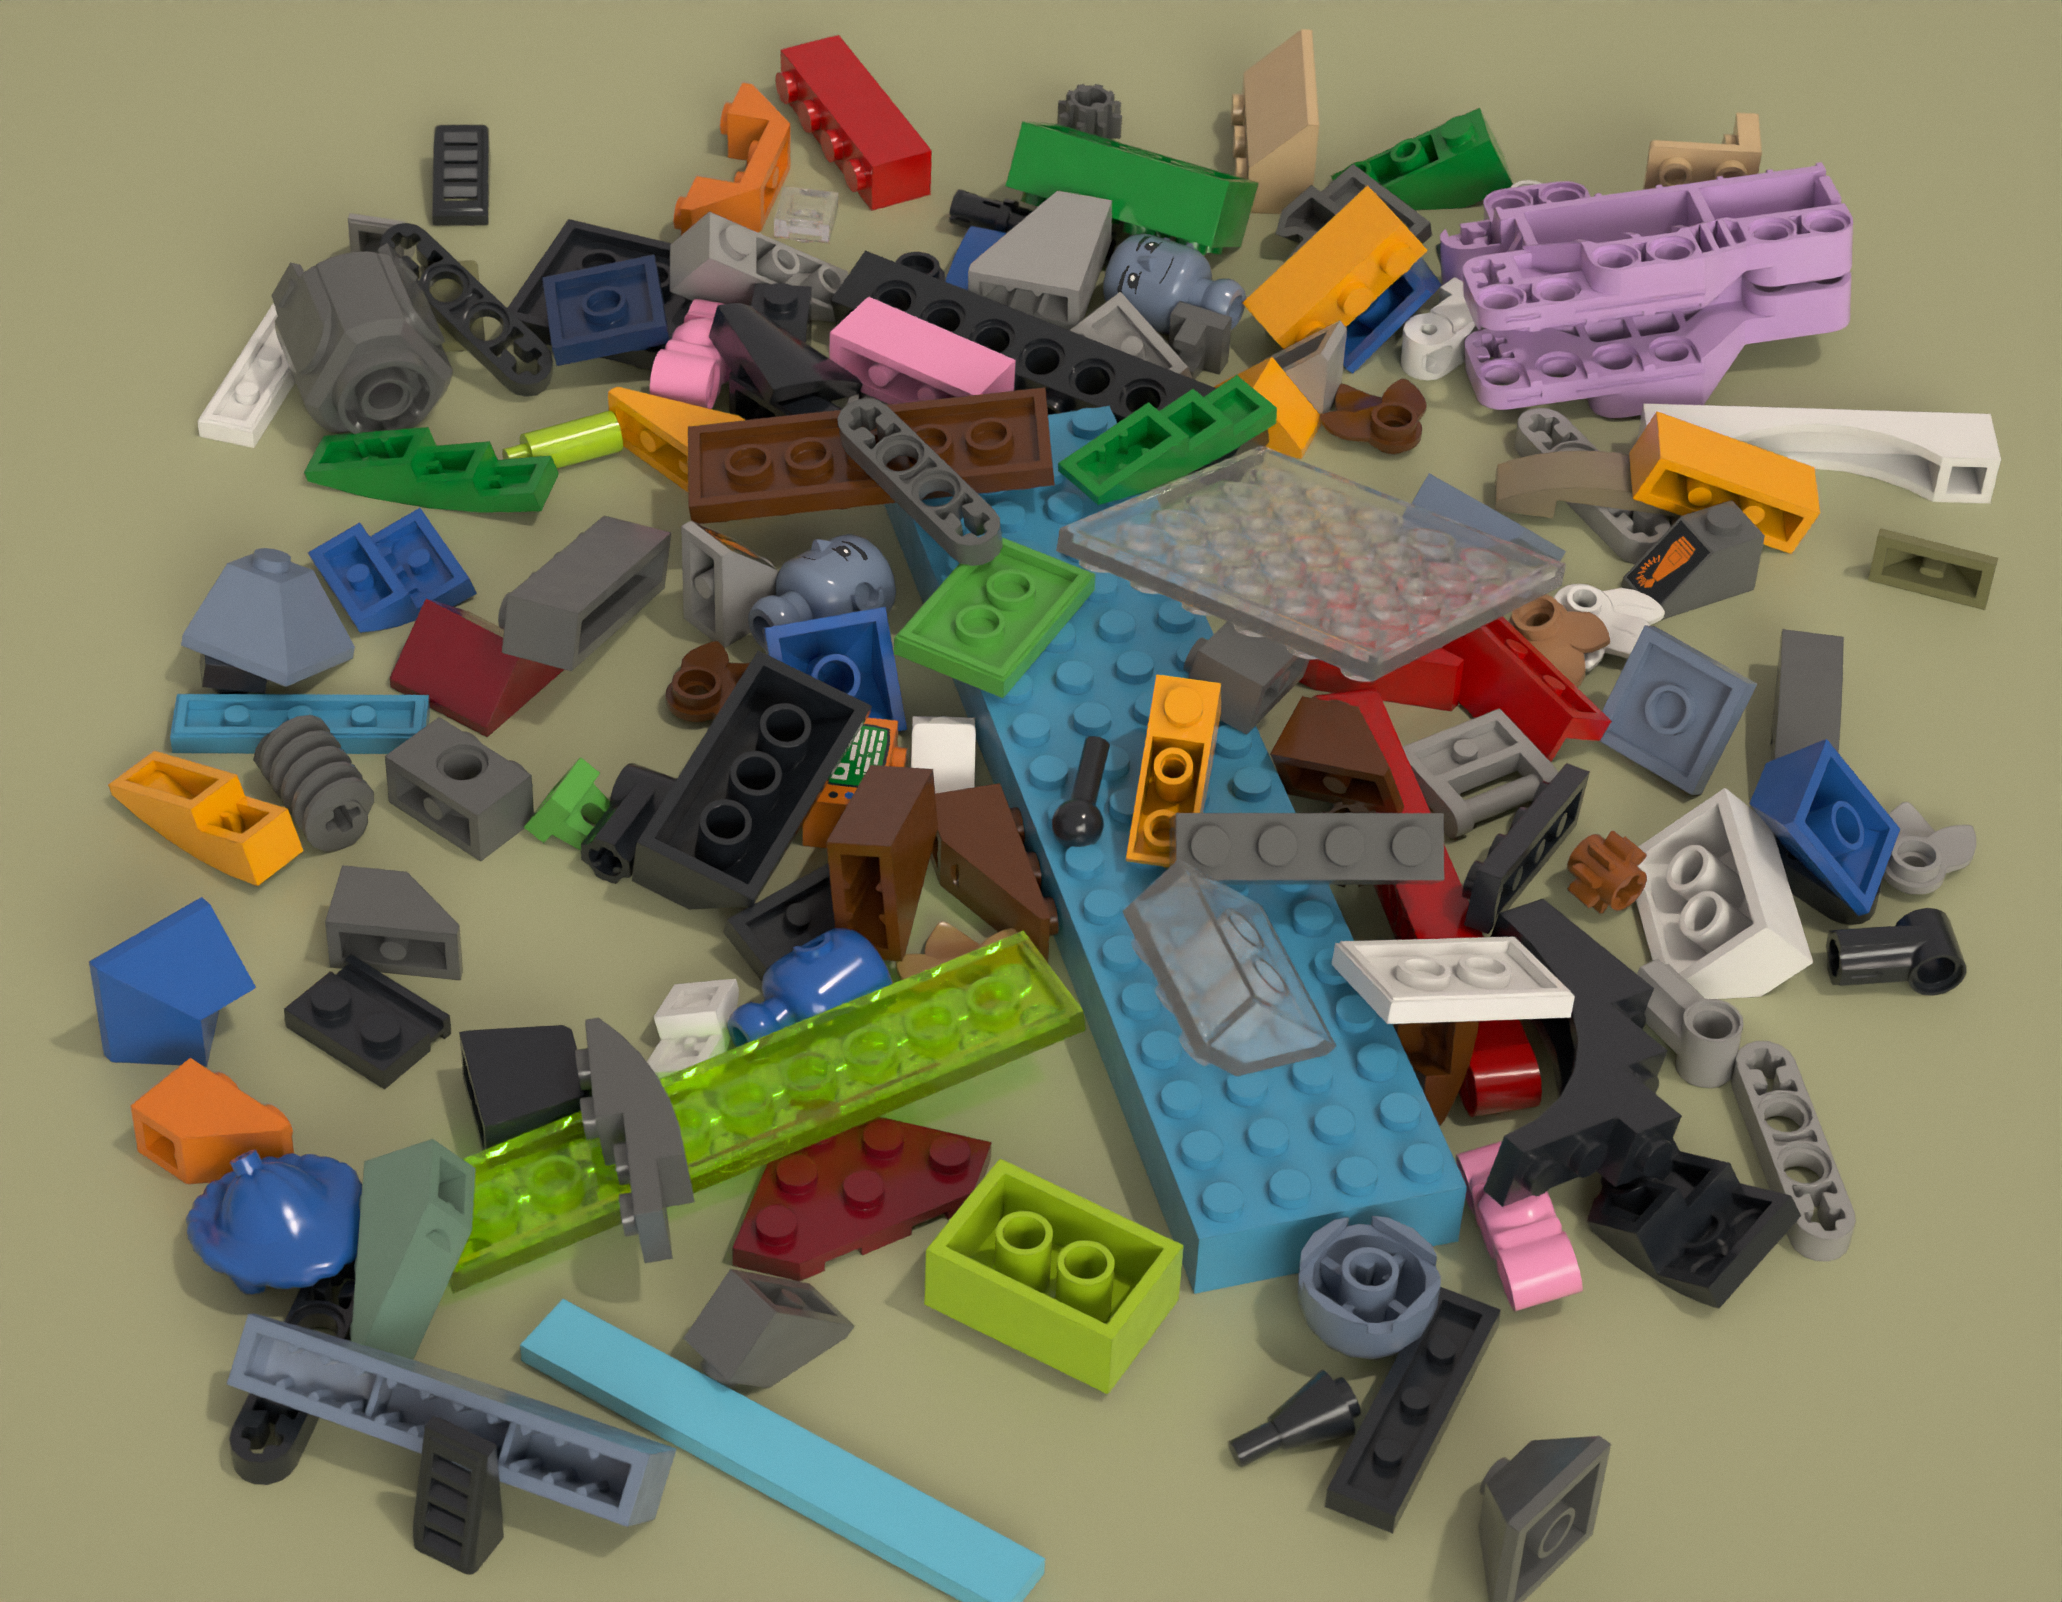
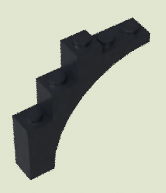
M1544 899L1500 912L1490 937H1515L1571 991L1575 998L1570 1018L1530 1019L1536 1027L1552 1060L1558 1090L1557 1100L1536 1120L1503 1137L1483 1191L1504 1207L1532 1195L1540 1196L1550 1188L1575 1178H1586L1595 1171L1615 1187L1644 1175L1652 1176L1666 1165L1673 1153L1671 1141L1682 1115L1655 1094L1659 1087V1078L1657 1076L1668 1050L1643 1031L1646 1022L1644 1013L1654 987Z

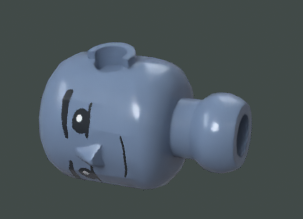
M1148 234L1129 236L1118 245L1110 258L1103 281L1105 303L1121 292L1156 332L1169 335L1170 314L1179 301L1232 317L1231 330L1237 326L1245 309L1242 302L1246 300V293L1242 286L1235 280L1228 278L1213 281L1208 260L1198 250L1194 249L1192 243L1182 245L1168 238L1163 239Z
M845 534L828 540L815 539L810 550L782 565L776 577V595L762 597L752 606L748 616L749 629L756 642L766 650L762 628L886 607L888 615L894 606L896 596L893 572L881 551L863 537Z

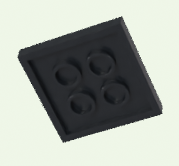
M568 219L516 294L508 309L544 344L552 346L542 277L649 255H655L670 340L675 329L684 323V317L688 313L693 301L670 292V245L672 243ZM666 344L653 346L642 351L633 350L600 358L632 365L640 369L652 370L657 353L661 349L665 350Z

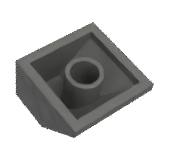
M1601 1436L1531 1440L1511 1460L1503 1457L1489 1469L1480 1486V1493L1484 1498L1478 1527L1489 1602H1524L1593 1535L1611 1443Z

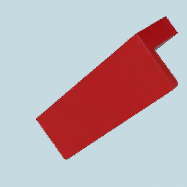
M1423 574L1394 624L1464 659L1458 702L1474 718L1501 709L1550 762H1552L1566 738L1592 741L1601 740L1612 721L1463 578Z

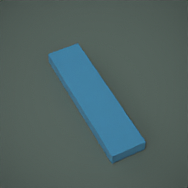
M177 694L170 735L172 753L254 754L262 738L278 728L282 723L297 716L313 715L325 722L330 729V733L334 735L340 743L341 749L347 754H389L429 724V695Z

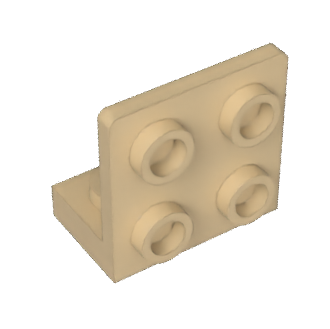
M1736 113L1733 134H1724L1722 144L1663 140L1651 141L1643 190L1653 189L1656 185L1660 184L1662 187L1716 180L1718 176H1723L1725 179L1758 174L1762 155L1759 114Z

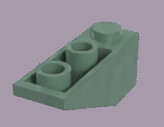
M434 1139L364 1161L362 1194L359 1200L360 1224L358 1251L354 1266L356 1278L350 1338L352 1342L412 1360L415 1358L472 1231L475 1168Z

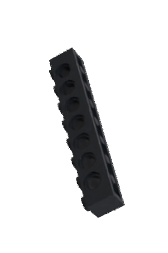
M866 250L830 300L837 325L867 297H871L1016 360L1014 391L1045 387L1048 415L1078 411L1084 408L1110 406L1118 423L1148 402L1160 411L1191 389L1196 390L1203 397L1217 389ZM1268 429L1232 452L1188 475L1204 486H1218L1237 493L1269 443Z

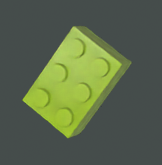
M1000 1158L926 1249L924 1305L1099 1391L1109 1394L1178 1302L1184 1245Z

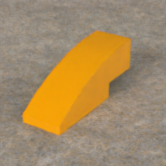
M153 751L108 784L112 795L168 841L219 871L255 886H259L304 851L288 808L245 796L237 774Z

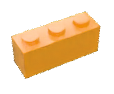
M1367 185L1242 304L1273 339L1285 349L1339 320L1347 327L1358 315L1366 311L1370 304L1401 275L1405 274L1428 250Z
M1656 411L1629 452L1633 499L1680 516L1732 500L1765 535L1763 545L1789 554L1793 553L1820 514L1815 467Z

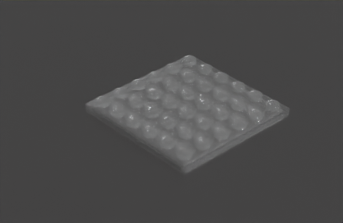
M1262 445L1061 527L1056 549L1060 553L1079 560V565L1086 570L1114 574L1130 581V586L1137 591L1147 594H1162L1182 603L1183 609L1190 613L1203 616L1213 615L1234 624V629L1243 635L1269 638L1287 646L1288 652L1294 656L1304 659L1322 660L1341 668V673L1347 678L1361 682L1375 681L1561 587L1566 564Z

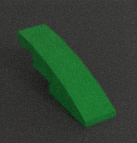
M1236 375L1205 397L1196 390L1191 389L1160 411L1148 402L1058 463V471L1097 505L1141 494L1188 475L1232 452L1275 425L1277 421V407Z
M429 427L325 435L322 437L304 471L308 482L366 498L422 508L482 513L542 511L559 475L552 456L498 460L490 441L436 445Z

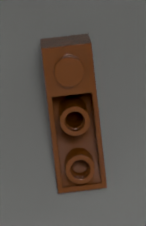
M1000 783L935 793L938 829L930 859L940 886L997 932L1010 928L1015 929L1022 940L1024 953L1038 965L1047 964L1050 936L1057 935L1059 930L1058 915L1053 898L1051 896L1043 897L1040 891L1042 883L1041 870L1036 853L1034 851H1025L1023 845L1025 841L1024 824L1019 808H1009Z

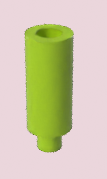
M609 410L523 433L520 435V444L503 449L502 456L503 459L552 456L558 469L621 452L623 449V438L615 414Z

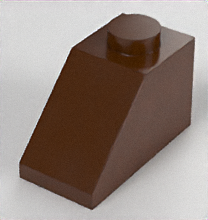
M1302 696L1270 753L1286 793L1333 804L1341 801L1343 804H1355V801L1365 803V807L1369 811L1375 809L1378 813H1402L1404 804L1390 767L1359 707L1340 700L1325 701Z

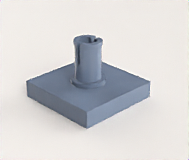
M1645 625L1602 710L1612 722L1600 742L1689 794L1702 795L1757 683L1656 626Z

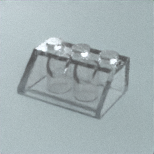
M1178 859L1122 911L1135 936L1131 940V945L1138 957L1151 968L1158 982V985L1155 987V993L1165 1008L1174 1014L1182 1030V1033L1179 1035V1041L1184 1050L1197 1063L1203 1066L1211 1063L1237 1077L1325 1056L1336 1047L1331 1034L1262 905Z

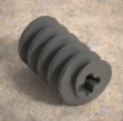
M313 715L297 716L282 723L278 728L262 738L255 749L253 761L271 784L274 792L282 800L285 808H288L289 813L293 816L294 821L304 832L311 845L323 851H336L354 845L364 834L369 823L368 814L374 804V791L363 780L362 774L352 764V760L347 753L341 749L340 743L330 733V729L325 722Z

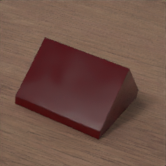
M425 599L390 676V687L404 695H429L431 709L485 737H489L565 669L502 653L504 629L469 611Z

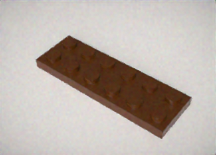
M1045 387L887 405L977 494L1055 486ZM841 410L688 426V503L691 521L695 523H723L734 520L786 516L896 502L841 446L838 429V415ZM876 428L874 430H871L870 432L875 436V441L877 444L879 440ZM898 456L891 459L886 464V467L894 471H905L912 468L917 463V460L909 456ZM934 491L927 494L922 500L953 497V495L945 491Z

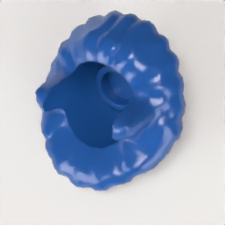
M254 1149L233 1159L230 1164L234 1171L224 1174L219 1180L210 1182L204 1189L203 1195H199L195 1199L192 1209L186 1217L187 1236L194 1252L211 1269L230 1276L244 1294L263 1293L267 1285L275 1289L305 1288L315 1285L320 1279L335 1276L344 1265L352 1263L356 1259L360 1224L359 1200L362 1194V1183L353 1168L345 1162L340 1163L331 1157H319L316 1154L299 1156L290 1153L280 1158L268 1156L261 1160Z

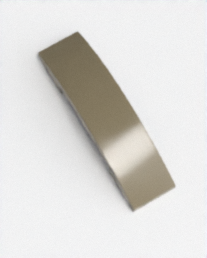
M1558 451L1516 458L1497 465L1495 475V511L1553 518L1558 500L1670 516V527L1681 517L1675 513L1633 499L1630 459L1627 454L1603 451Z

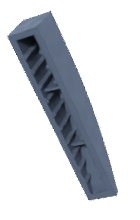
M254 1313L247 1316L227 1381V1385L418 1453H422L425 1425L433 1416L440 1417L496 1444L500 1482L626 1527L655 1519L676 1452V1448L530 1397L399 1355Z

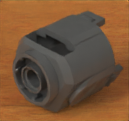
M388 243L378 248L379 253L351 252L337 255L321 261L305 272L300 264L290 262L271 295L278 315L275 320L277 338L304 405L312 419L332 433L340 434L350 431L353 434L361 432L413 428L439 403L451 382L453 369L442 346L445 339L426 296L416 280L418 277Z

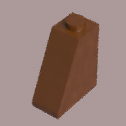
M870 765L826 842L835 928H846L860 933L870 941L883 960L902 962L906 954L938 829L933 769Z

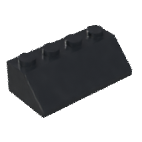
M757 651L637 841L632 881L689 910L753 907L868 718L872 706L765 653Z

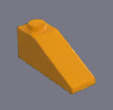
M618 386L608 391V409L615 414L623 438V447L686 492H688V426L744 420L737 415Z

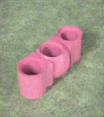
M702 299L693 300L688 313L684 317V323L675 329L672 339L665 345V350L661 349L655 357L650 377L651 395L708 409L713 408L716 398L721 392V385L729 380V373L732 372L709 338L717 305H722L723 303Z
M1502 1141L1456 1154V1164L1467 1186L1466 1201L1471 1212L1475 1214V1220L1481 1229L1491 1258L1496 1260L1497 1272L1512 1310L1515 1312L1581 1293L1583 1285L1577 1259L1567 1234L1562 1231V1225L1556 1217L1548 1192L1540 1196L1532 1195L1502 1207L1483 1191Z

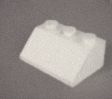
M1726 788L1722 789L1638 846L1647 855L1644 861L1638 865L1646 873L1647 882L1636 902L1652 960L1659 959L1663 964H1670L1705 999L1762 997L1813 963L1774 834L1754 810Z

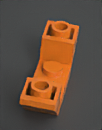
M742 82L733 102L725 103L720 121L721 134L728 135V158L747 161V168L745 172H737L734 182L696 176L687 196H680L675 206L674 228L681 230V235L708 212H712L755 232L762 231L791 168L790 123L753 84Z

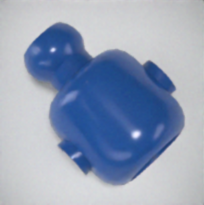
M835 928L801 947H793L794 951L781 957L768 967L763 976L761 986L764 1002L745 1003L739 1006L728 1020L730 1037L743 1058L751 1064H768L781 1054L784 1045L787 1043H791L798 1050L811 1055H824L835 1049L850 1050L859 1046L864 1039V1032L876 1026L889 1015L893 1008L895 993L887 966L868 939L854 930Z

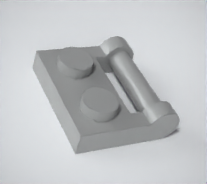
M1501 709L1403 746L1426 803L1435 813H1444V833L1452 839L1471 832L1474 824L1532 801L1542 781L1550 783L1558 774L1553 764ZM1518 771L1523 776L1467 800H1464L1459 795L1462 792Z

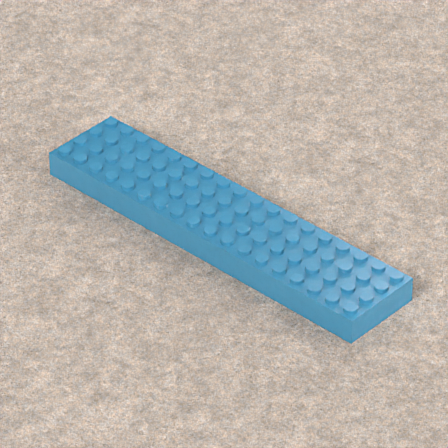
M1110 406L1084 408L1078 411L1048 415L1055 486L981 493L979 495L998 514L1003 538L1096 574L1095 590L1004 698L957 679H952L967 717L975 718L976 740L993 783L1001 784L1009 808L1018 807L1021 812L1025 832L1023 844L1025 851H1034L1036 853L1041 870L1042 883L1040 891L1043 897L1051 896L1056 906L1059 930L1058 934L1053 936L1172 1239L1184 1245L1182 1264L1192 1290L1196 1294L1299 1273L1301 1251L1312 1234L1333 1220L1349 1217L1348 1226L1356 1224L1371 1225L1372 1216L1388 1217L1415 1229L1432 1246L1458 1242L1467 1186L1393 1024H1387L1332 966L1335 943L1354 941L1329 885H1170L1169 867L1126 861L1156 674L1188 679L1189 673L1184 671L1183 667L1191 648L1199 638L1203 637L1209 640L1214 633L1149 491L1097 505L1058 471V463L1117 424ZM953 497L926 499L921 502L928 506L936 507L947 504ZM897 503L884 504L924 604L959 565V562L953 559ZM962 518L960 521L964 536L971 532L964 526V519ZM1219 721L1212 771L1203 813H1296L1256 726L1246 735L1225 722ZM1091 736L1101 737L1110 744L1096 806L1103 816V832L1100 839L1094 845L1091 844L1084 847L1071 846L1068 849L1062 846L1054 837L1051 824L1052 817L1056 809L1063 802L1071 798L1085 739Z

